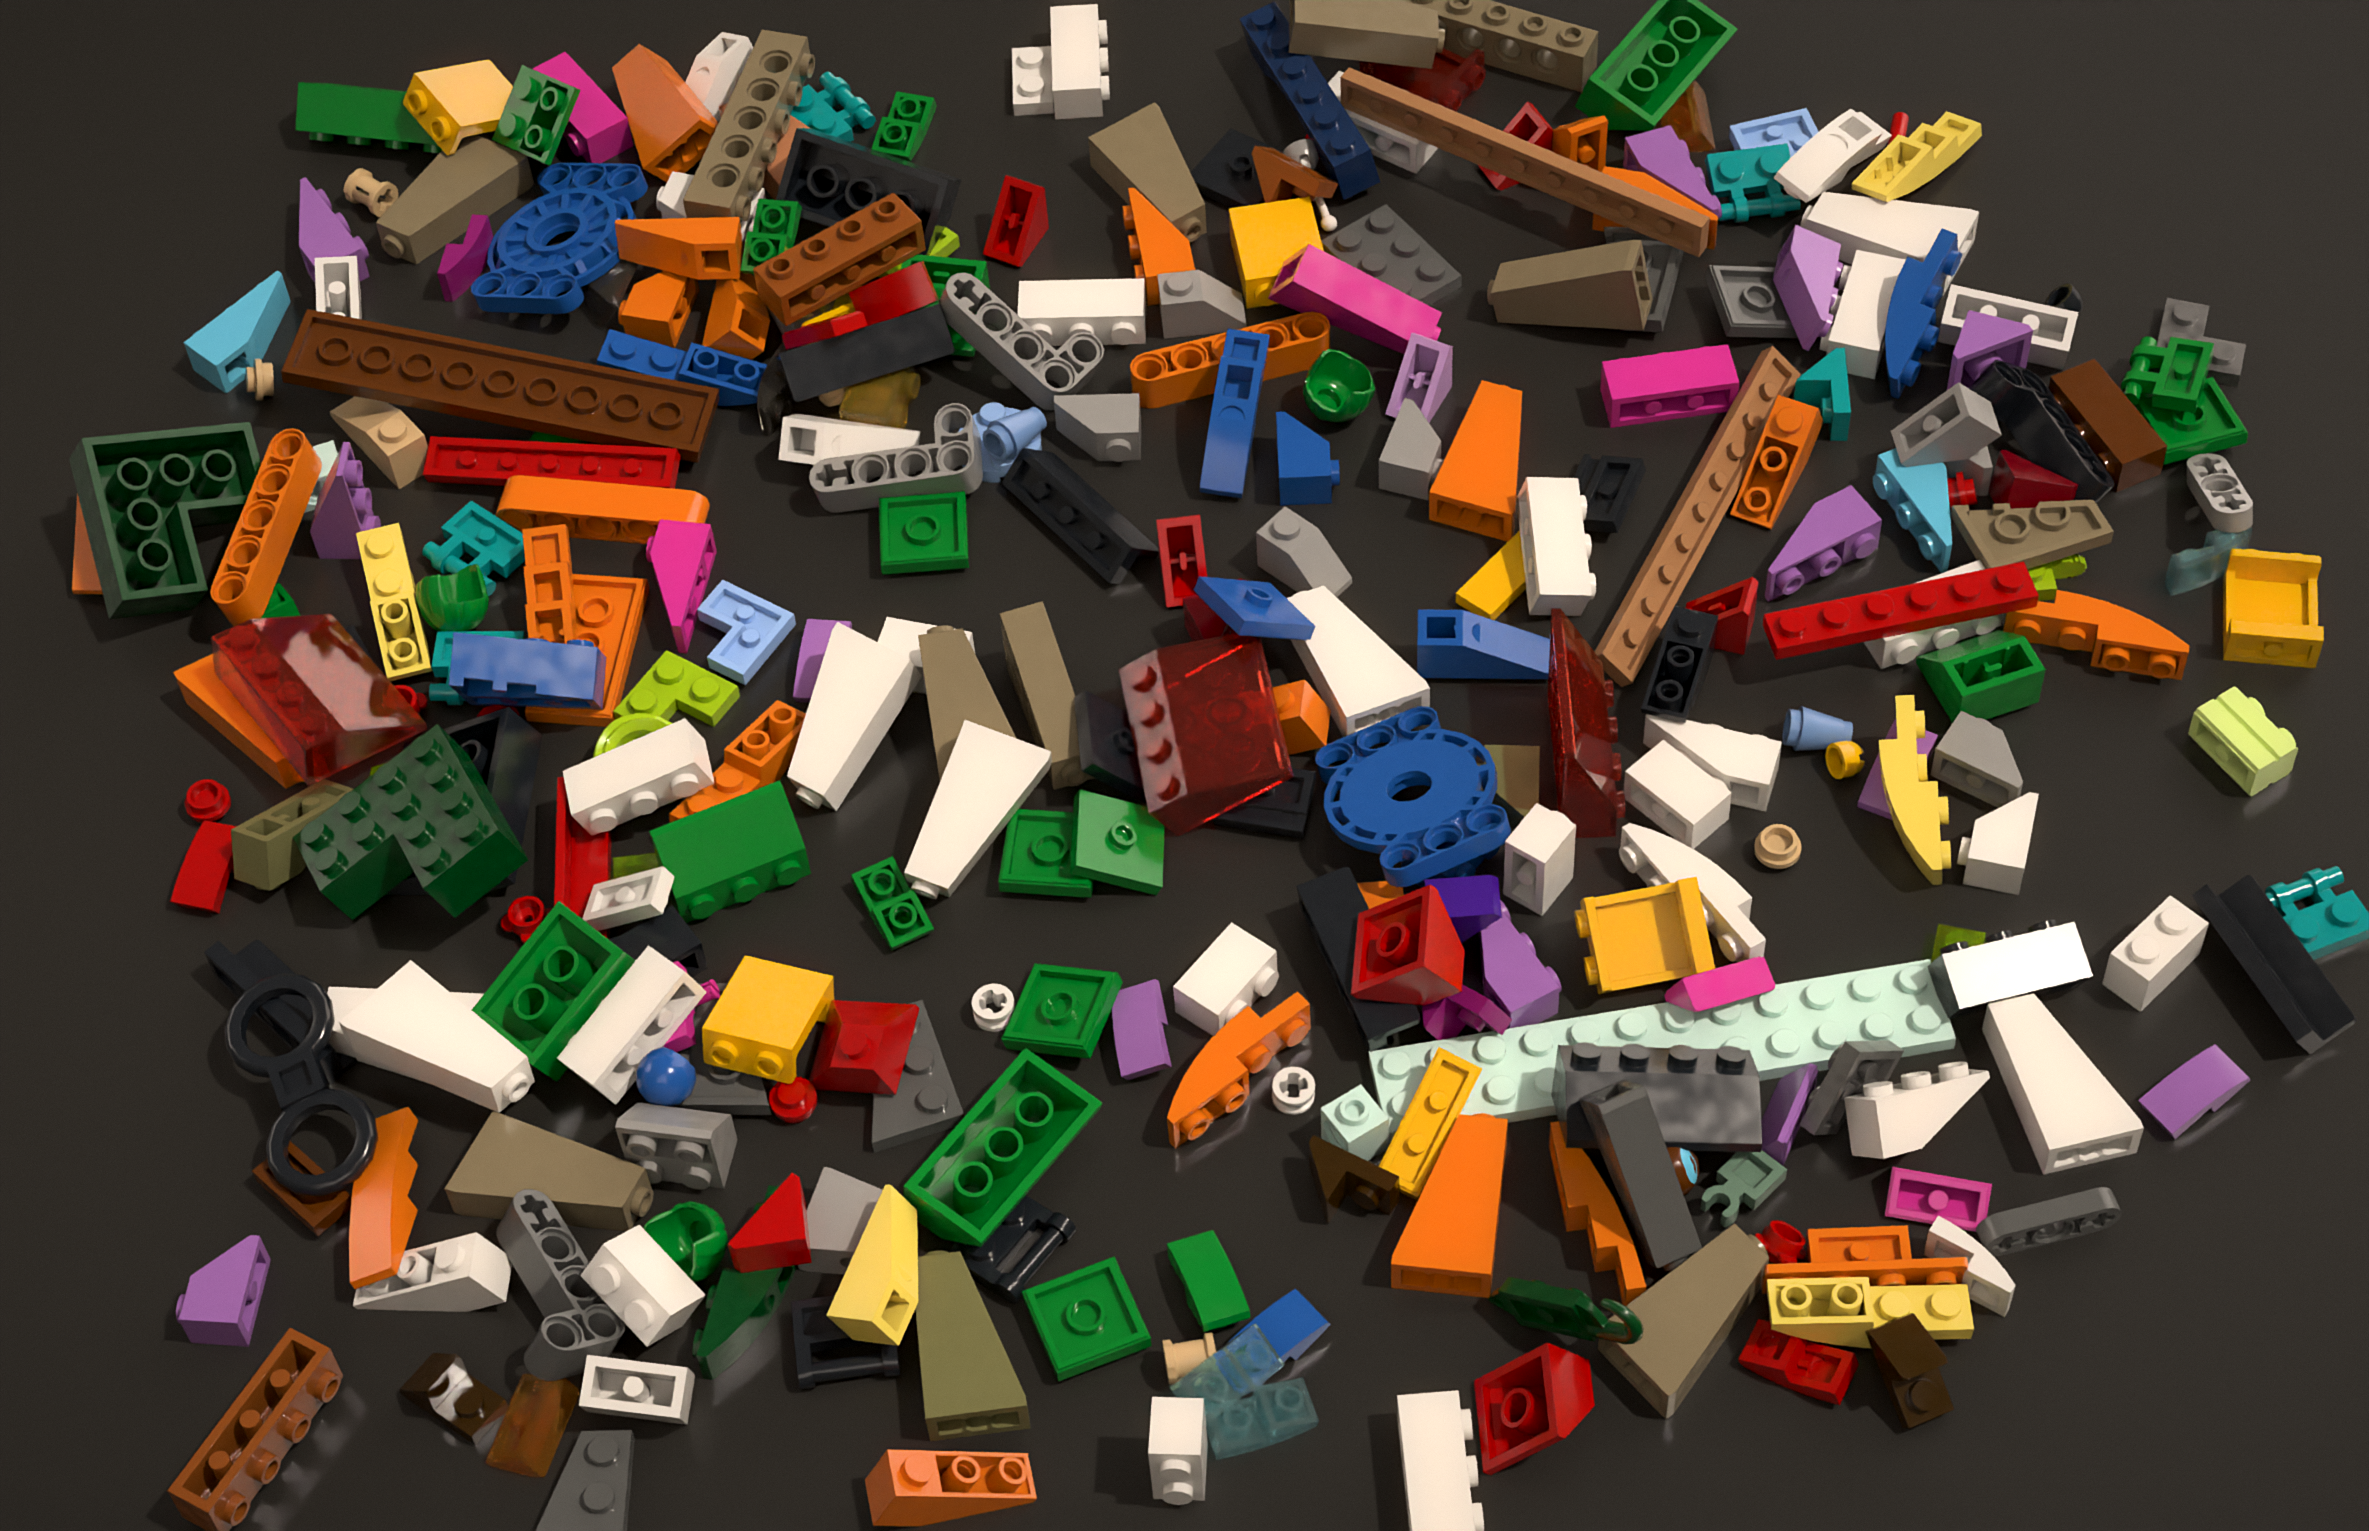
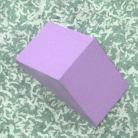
M1411 333L1385 413L1386 415L1396 418L1404 398L1415 402L1430 423L1452 387L1453 346Z

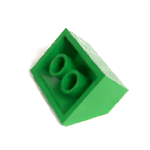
M780 780L649 831L659 867L664 866L675 876L669 897L674 908L686 923L695 919L707 918L718 910L738 902L750 901L761 893L782 885L793 884L800 878L811 874L806 847Z
M558 901L473 1007L472 1011L524 1053L532 1066L557 1082L568 1069L557 1057L567 1046L569 1040L577 1034L598 1008L599 1004L630 969L635 960Z

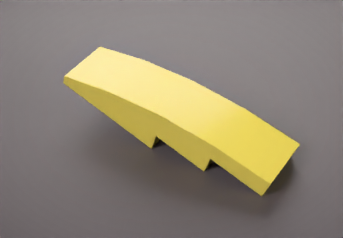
M1946 111L1933 126L1922 123L1909 138L1898 134L1852 182V190L1885 202L1911 193L1935 178L1958 160L1982 136L1981 123Z

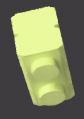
M2235 686L2220 694L2216 700L2212 699L2198 707L2193 714L2188 732L2195 742L2251 797L2267 788L2270 783L2273 784L2287 776L2292 771L2298 752L2292 734L2285 728L2278 729L2265 716L2262 705L2253 697L2247 698Z

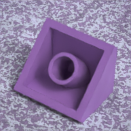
M1968 310L1953 352L1947 390L1958 382L1969 388L1995 360L2026 368L2033 329L2028 324Z

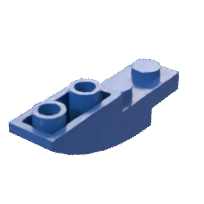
M1943 228L1939 232L1924 262L1907 256L1891 296L1885 333L1886 365L1890 394L1897 399L1901 396L1906 385L1909 387L1913 386L1921 369L1919 360L1924 351L1931 352L1937 342L1940 328L1936 327L1935 309L1943 293L1941 285L1947 275L1952 277L1955 274L1961 261L1962 253L1958 252V234Z
M611 329L608 331L596 365L718 388L719 402L717 406L760 403L772 371V366L696 343L691 342L689 350L686 352Z
M1227 329L1215 386L1199 492L1242 498L1256 425V413L1269 348V334Z

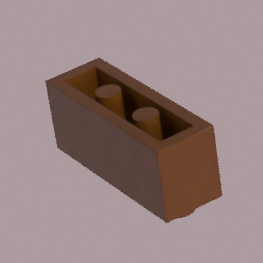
M2096 359L2050 377L2048 388L2112 477L2115 485L2113 489L2116 493L2161 474L2167 445Z

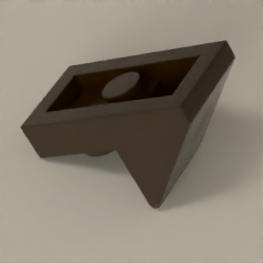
M1315 1135L1312 1136L1309 1141V1166L1326 1222L1329 1223L1347 1195L1352 1197L1364 1209L1371 1211L1377 1209L1390 1216L1400 1201L1399 1176Z
M1908 1313L1865 1331L1902 1428H1912L1955 1410L1938 1368L1948 1363L1947 1357L1914 1313Z
M432 1353L399 1389L401 1395L475 1446L509 1409L503 1397L467 1373L462 1358L457 1354Z

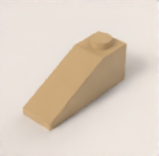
M355 396L329 411L335 422L398 489L423 475L428 451L425 435L400 409L387 402Z

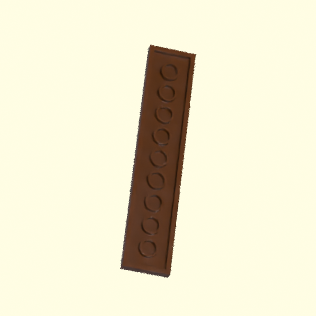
M310 309L306 310L281 370L284 383L603 445L677 448L681 455L680 460L699 463L719 402L718 388Z

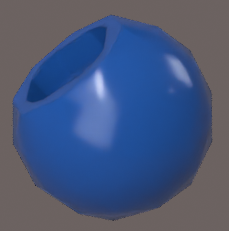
M666 1047L651 1050L640 1060L635 1072L638 1091L645 1101L653 1105L677 1106L692 1094L696 1084L695 1068L691 1063L674 1050Z

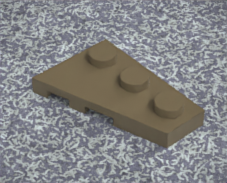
M2094 500L2039 502L2036 508L2011 509L2010 503L1993 504L1991 510H1969V505H1953L1951 511V518L1975 558L1980 560L1986 569L2023 561L2027 569L2109 544L2112 542L2114 533Z

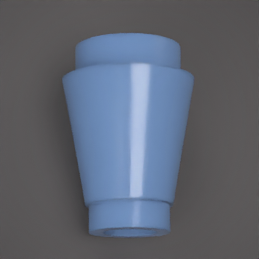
M1031 407L991 421L983 432L984 446L989 454L997 460H1004L1005 458L1014 459L1022 448H1025L1046 428V418L1038 408Z
M1800 706L1798 710L1788 709L1783 725V745L1793 746L1794 751L1826 750L1831 743L1851 741L1853 724L1852 722L1843 721L1842 719Z

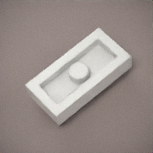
M1051 46L1012 48L1014 116L1054 114Z
M664 866L594 884L582 919L597 931L662 915L668 903V896L675 876Z

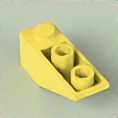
M885 1184L826 1316L853 1340L899 1346L918 1304L917 1209L894 1187Z

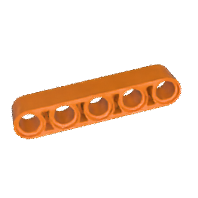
M1305 312L1237 329L1270 335L1263 381L1309 370L1322 351L1331 349L1330 322L1326 316L1318 312ZM1227 332L1137 355L1130 364L1132 393H1139L1140 407L1147 409L1159 408L1214 394Z
M285 429L276 434L271 440L211 586L210 593L212 599L234 627H250L263 616L321 472V459L304 433L298 429Z
M516 475L507 479L495 516L521 533L522 529L566 524L569 538L647 544L649 537L655 536L660 519L705 524L710 503L705 496L691 490Z

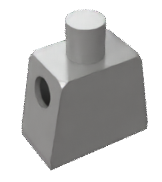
M824 1167L807 1208L812 1263L798 1265V1269L807 1272L845 1275L882 1193V1189L832 1168Z

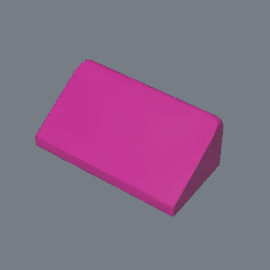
M1758 956L1684 977L1668 989L1664 997L1666 1002L1689 1011L1700 1012L1773 991L1775 989V982L1765 958Z
M1892 1167L1885 1216L1933 1224L1936 1218L1940 1216L1960 1229L1976 1232L1977 1225L1987 1218L1992 1184Z

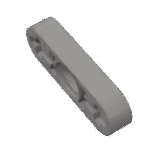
M2209 453L2190 457L2187 460L2186 483L2211 525L2215 529L2227 533L2242 532L2249 529L2253 524V501L2227 460L2220 455Z

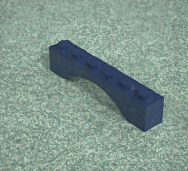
M1274 1L1239 18L1251 54L1265 76L1270 77L1290 103L1309 138L1314 142L1328 176L1331 180L1338 183L1337 190L1342 198L1345 200L1380 183L1371 149L1311 56L1289 53V22Z

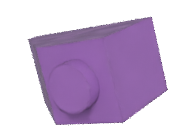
M249 1235L190 1276L186 1294H181L177 1301L176 1319L182 1325L191 1343L249 1347L271 1261L260 1236Z

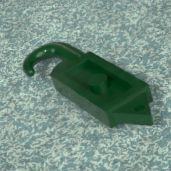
M1508 1277L1504 1284L1495 1289L1488 1298V1301L1514 1315L1518 1323L1523 1326L1593 1342L1598 1338L1624 1345L1635 1344L1643 1337L1644 1328L1640 1319L1625 1305L1607 1298L1601 1300V1306L1618 1316L1623 1323L1610 1321L1584 1292L1576 1288L1564 1289L1547 1285L1535 1279L1528 1281Z

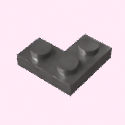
M2167 298L2157 346L2167 348L2170 337L2214 343L2213 358L2206 378L2213 377L2216 383L2237 387L2246 344L2204 337L2209 306ZM2153 368L2151 371L2160 372V369Z
M1890 1040L1845 1041L1843 1045H1840L1832 1053L1828 1061L1829 1071L1821 1086L1815 1088L1807 1098L1805 1103V1110L1807 1111L1799 1125L1813 1135L1837 1134L1846 1118L1844 1097L1863 1093V1085L1888 1081L1904 1050Z

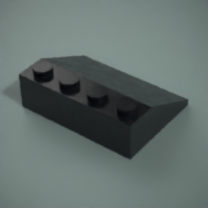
M510 707L443 729L468 753L522 847L543 735ZM415 739L404 742L402 751L410 746ZM517 870L488 892L515 884ZM413 872L385 895L430 894L423 889L415 872Z

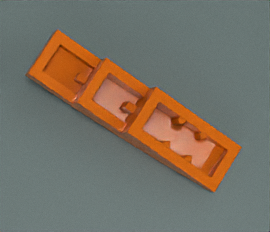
M566 524L522 529L526 564L523 568L527 597L525 611L528 638H538L567 644L568 640H577L568 527Z
M409 1107L376 1118L378 1142L373 1160L360 1178L353 1183L349 1227L350 1284L354 1289L397 1275L418 1211L408 1197L418 1167L417 1162L408 1152L418 1123V1119Z
M1559 1121L1550 1122L1549 1151L1566 1232L1586 1229L1595 1272L1615 1270L1623 1305L1627 1306L1646 1291V1283L1634 1242L1614 1197L1588 1155L1582 1148H1566Z

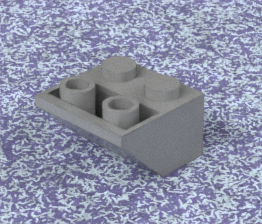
M636 1103L617 1119L615 1129L625 1160L646 1168L650 1183L667 1181L683 1183L687 1187L698 1190L708 1187L724 1189L737 1143V1135L731 1114Z

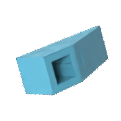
M277 270L184 342L193 370L226 394L246 379V367H253L254 359H263L291 302L282 273Z
M1896 448L1879 454L1876 472L1873 476V486L1877 495L1881 499L1888 501L1895 511L1901 527L1905 530L1908 529L1917 540L1922 555L1927 560H1932L1941 573L1947 572L1952 549V532L1945 464L1942 462L1906 467L1901 464Z

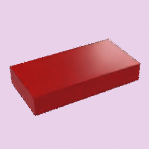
M859 310L784 332V335L781 336L787 350L836 337L868 325L864 313Z

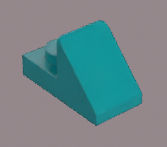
M1835 348L1802 374L1795 383L1793 400L1820 408L1824 421L1823 424H1828L1830 441H1847L1851 406L1845 348Z

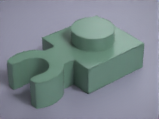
M1763 1150L1761 1152H1736L1717 1171L1716 1182L1720 1185L1712 1186L1704 1192L1700 1209L1706 1212L1715 1203L1726 1205L1727 1209L1721 1214L1720 1224L1723 1227L1730 1226L1738 1217L1739 1205L1743 1202L1755 1210L1786 1179L1787 1169Z

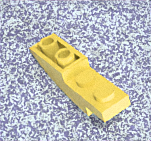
M399 523L356 533L388 682L431 672L432 667L424 624L415 600L414 578L409 566Z
M1914 695L1895 696L1897 739L1879 740V760L1885 798L1894 826L1911 858L1932 885H1942V869H1951L1950 841H1941L1940 825H1949L1948 797H1938V781H1928L1927 755L1917 754L1916 739L1925 738L1924 711H1915Z
M1869 1277L1767 1279L1766 1282L1771 1329L1810 1341L1840 1346L1871 1348L1865 1331L1908 1313L1916 1315L1934 1340L1971 1339L1974 1331L1967 1284L1870 1286Z

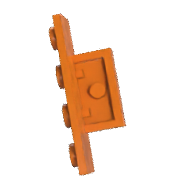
M1908 1225L1807 1229L1806 1244L1809 1263L1767 1264L1764 1266L1761 1287L1762 1293L1767 1294V1279L1869 1277L1870 1286L1962 1284L1963 1275L1968 1270V1261L1966 1257L1912 1259Z

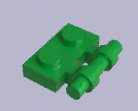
M2145 336L2141 338L2139 345L2134 347L2129 360L2131 370L2124 375L2121 390L2134 406L2138 404L2140 397L2147 393L2153 394L2152 407L2196 413L2213 358L2214 343L2170 337L2168 347L2165 348L2158 347L2157 341L2152 337ZM2153 368L2160 369L2159 373H2153L2149 371H2151Z

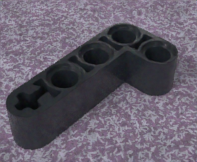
M1995 360L1969 387L1970 390L1991 402L1996 419L2006 424L2032 463L2078 484L2074 500H2094L2097 504L2115 486L2108 471L2077 430L2062 406L2056 401L2048 386L2035 373L2020 366Z

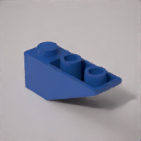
M1418 610L1417 673L1422 678L1552 679V639L1465 610Z

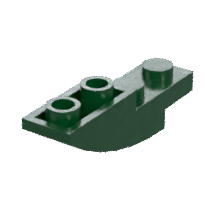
M768 1186L764 1202H757L753 1215L778 1189V1186ZM797 1265L747 1273L723 1267L718 1285H712L708 1292L706 1312L709 1316L705 1329L699 1328L693 1342V1357L698 1359L704 1379L714 1380L753 1344L781 1304Z

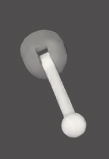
M1311 139L1295 141L1283 151V154L1313 170L1318 164V152ZM1316 197L1315 201L1322 216L1321 227L1325 231H1333L1337 227V220L1329 214L1323 197Z

